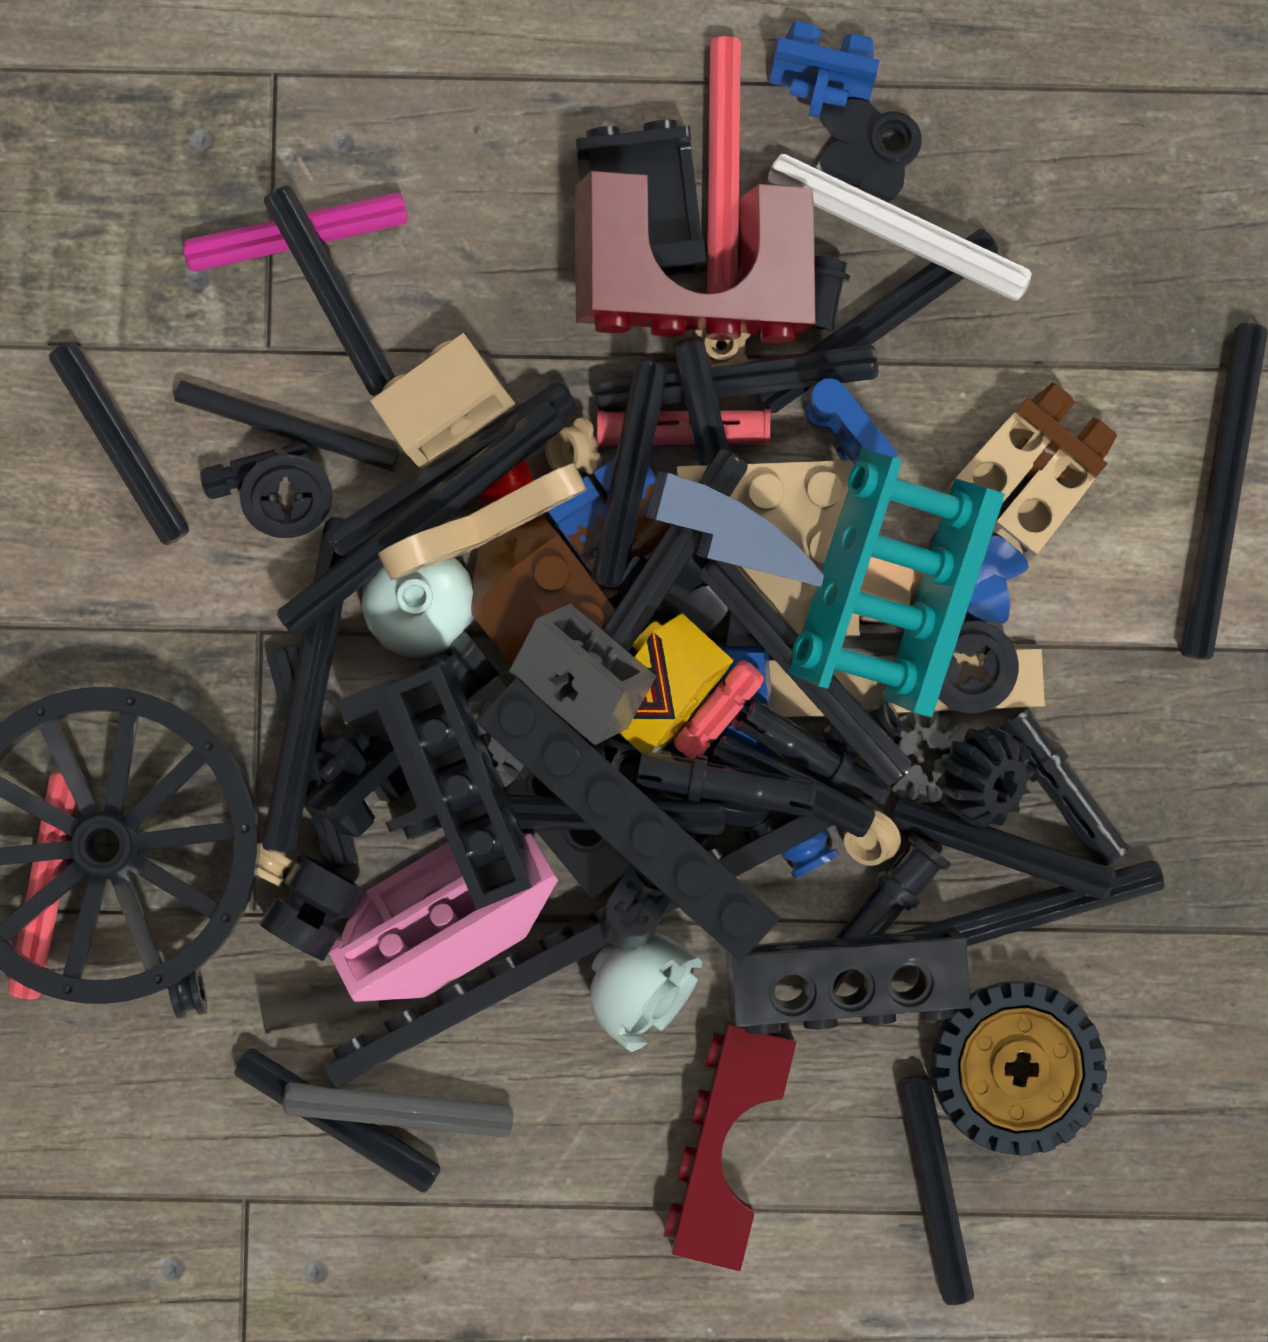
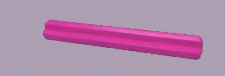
M397 192L306 212L322 243L404 225L408 219L404 198L401 193ZM274 220L195 237L183 242L186 264L194 272L290 251Z

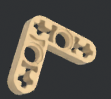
M572 463L538 478L469 516L412 535L380 551L378 555L392 581L431 567L446 559L455 558L470 552L582 494L587 489L575 464Z

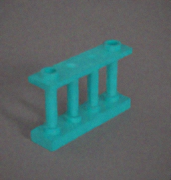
M861 448L857 463L852 467L848 476V491L821 571L824 575L822 586H816L802 633L794 643L792 651L793 660L789 674L827 689L829 688L834 670L887 684L883 700L913 713L932 717L1005 493L954 478L950 494H946L897 478L902 460ZM889 500L942 517L931 550L879 535ZM871 557L923 573L913 606L860 591ZM852 614L905 629L894 662L842 648Z

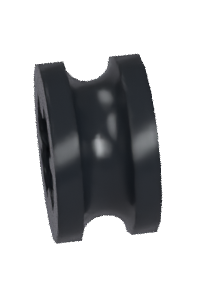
M200 969L183 981L168 988L171 1005L177 1019L185 1018L189 1010H196L199 1015L207 1013V996Z

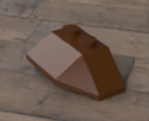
M542 515L481 545L478 549L472 582L471 614L511 667L537 618L572 604L602 630L615 611L607 597L559 534ZM634 648L630 651V654L634 657L638 653Z

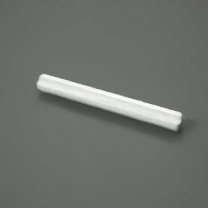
M781 154L770 168L768 175L770 185L813 188V205L1013 301H1018L1029 286L1032 275L1029 269L786 154Z

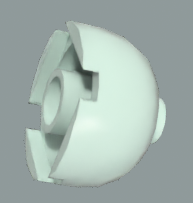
M456 558L446 559L431 567L392 581L385 567H383L375 577L363 585L361 609L368 630L384 648L403 657L429 659L432 656L445 654L450 651L452 641L464 631L468 633L474 616L471 614L472 580L468 571Z
M652 933L649 940L642 947L634 950H622L611 944L606 945L592 964V970L596 972V975L591 984V1009L597 1022L611 1037L629 1051L633 1052L641 1049L649 1042L640 1035L646 1032L652 1025L662 1031L684 1006L698 981V978L690 973L692 967L702 968V961L678 942L661 934Z

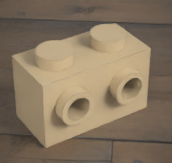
M464 333L454 340L438 345L430 353L427 360L409 373L399 375L390 380L382 392L370 400L402 449L421 470L471 438L516 405L482 355Z

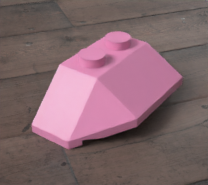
M531 833L522 834L541 881L532 888L476 910L449 843L444 844L365 891L347 921L340 941H335L329 952L351 998L355 1002L425 998L526 938L558 882Z

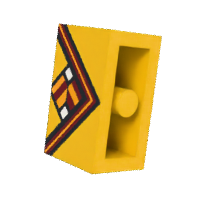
M683 613L664 625H660L657 621L653 622L639 635L633 644V648L638 652L635 658L657 676L628 729L620 732L640 753H642L643 749L656 753L674 741L677 734L690 721L733 663V660Z

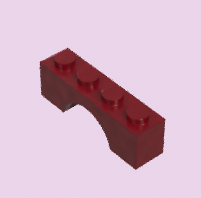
M729 1022L726 1023L724 1034L713 1032L705 1066L715 1068L710 1091L703 1089L698 1091L691 1123L701 1125L696 1148L685 1145L677 1180L687 1182L682 1205L671 1202L663 1237L673 1239L671 1246L672 1255L741 1272L754 1219V1211L728 1185L722 1170V1148L729 1129L744 1112L758 1104L783 1099L797 1043L795 1039L773 1033L749 1034L745 1032V1026L736 1027L735 1024Z

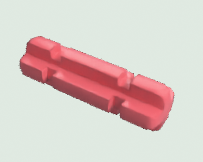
M745 660L739 661L727 675V678L724 680L725 682L719 684L697 710L691 721H688L677 734V737L674 739V745L688 759L695 760L696 754L703 755L710 747L713 739H716L744 707L743 705L746 700H750L761 687L764 676L750 662Z

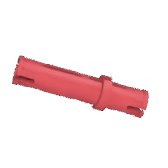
M770 409L720 411L728 445L770 446ZM598 410V448L619 446L625 411L604 412V410ZM659 411L653 446L696 445L688 411Z

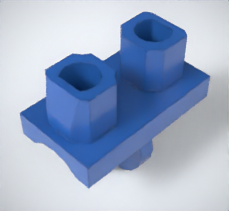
M795 21L792 23L786 38L779 37L769 83L791 88L790 95L812 100L808 116L820 118L823 103L845 107L847 100L850 99L864 100L869 103L880 60L874 59L873 39L853 33L846 35L843 38L841 50L838 51L818 46L822 31L816 25Z

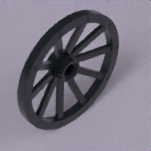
M87 687L52 694L30 703L0 723V762L19 742L40 729L84 819L80 821L0 776L1 798L72 836L71 841L1 847L0 866L74 859L70 866L0 924V970L23 986L43 995L84 1004H109L131 1001L168 989L203 967L222 948L239 924L250 901L259 865L260 831L253 795L236 759L225 744L206 725L180 707L153 695L115 687ZM91 712L120 713L104 811L101 812L57 720ZM140 716L157 722L175 732L194 749L123 816ZM207 763L221 785L232 821L139 833L138 829ZM110 829L117 835L120 847L117 855L112 860L104 863L96 857L93 843L100 832ZM233 840L231 873L220 903L140 855V852L143 850ZM130 870L210 918V921L201 933L186 948L164 963L128 872ZM87 875L89 876L63 974L41 966L26 957L9 942ZM108 880H111L145 972L111 980L84 979L82 976Z

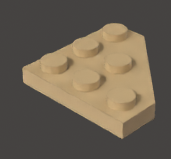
M852 460L747 464L748 469L730 498L739 501L772 523L794 542L816 567L822 571L848 491L847 482L853 467ZM708 465L677 467V476L698 482ZM738 566L800 635L816 586ZM852 614L845 637H858L860 635L859 615Z

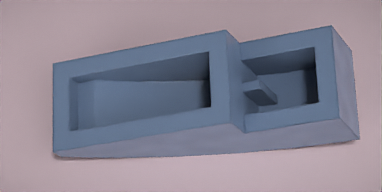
M657 472L646 517L702 531L697 555L819 587L822 586L823 573L794 542L772 523L739 501L706 485L667 472Z

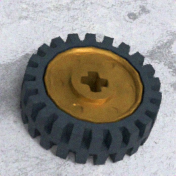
M1024 981L1001 982L981 988L971 993L970 1008L954 1009V1017L944 1019L939 1028L940 1031L932 1049L933 1057L931 1063V1076L937 1099L953 1125L966 1137L982 1147L1004 1154L1019 1156L1054 1150L1056 1146L1067 1143L1076 1137V1133L1082 1127L1085 1128L1093 1117L1091 1115L1095 1108L1100 1106L1103 1098L1101 1094L1103 1085L1106 1084L1107 1071L1105 1070V1060L1107 1059L1104 1046H1102L1099 1038L1100 1034L1081 1007L1055 989ZM1024 1052L1023 1060L1032 1063L1031 1073L1021 1074L1019 1083H1013L1014 1076L1005 1073L1006 1062H1015L1017 1053Z

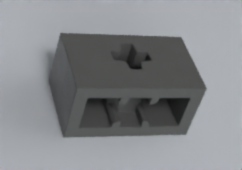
M568 604L536 619L509 670L535 696L565 719L578 735L587 738L594 745L628 729L657 677L572 604Z

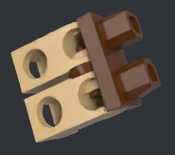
M1053 382L1032 400L1027 397L956 477L960 480L1005 493L1003 502L1022 479L1028 482L998 517L993 533L997 536H1002L1020 551L1027 561L1033 559L1040 552L1095 478L1106 467L1108 463L1103 459L1108 454L1117 437L1116 432L1095 417L1090 419L1076 437L1059 424V421L1073 406L1075 401L1071 395ZM953 482L944 491L946 494H950Z

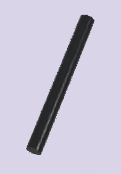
M184 380L180 381L176 390L175 402L379 468L393 472L400 452L398 449Z

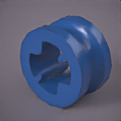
M827 830L781 853L783 859H789L793 862L794 869L791 874L794 879L839 856L837 849H831L827 846L826 840L829 837Z

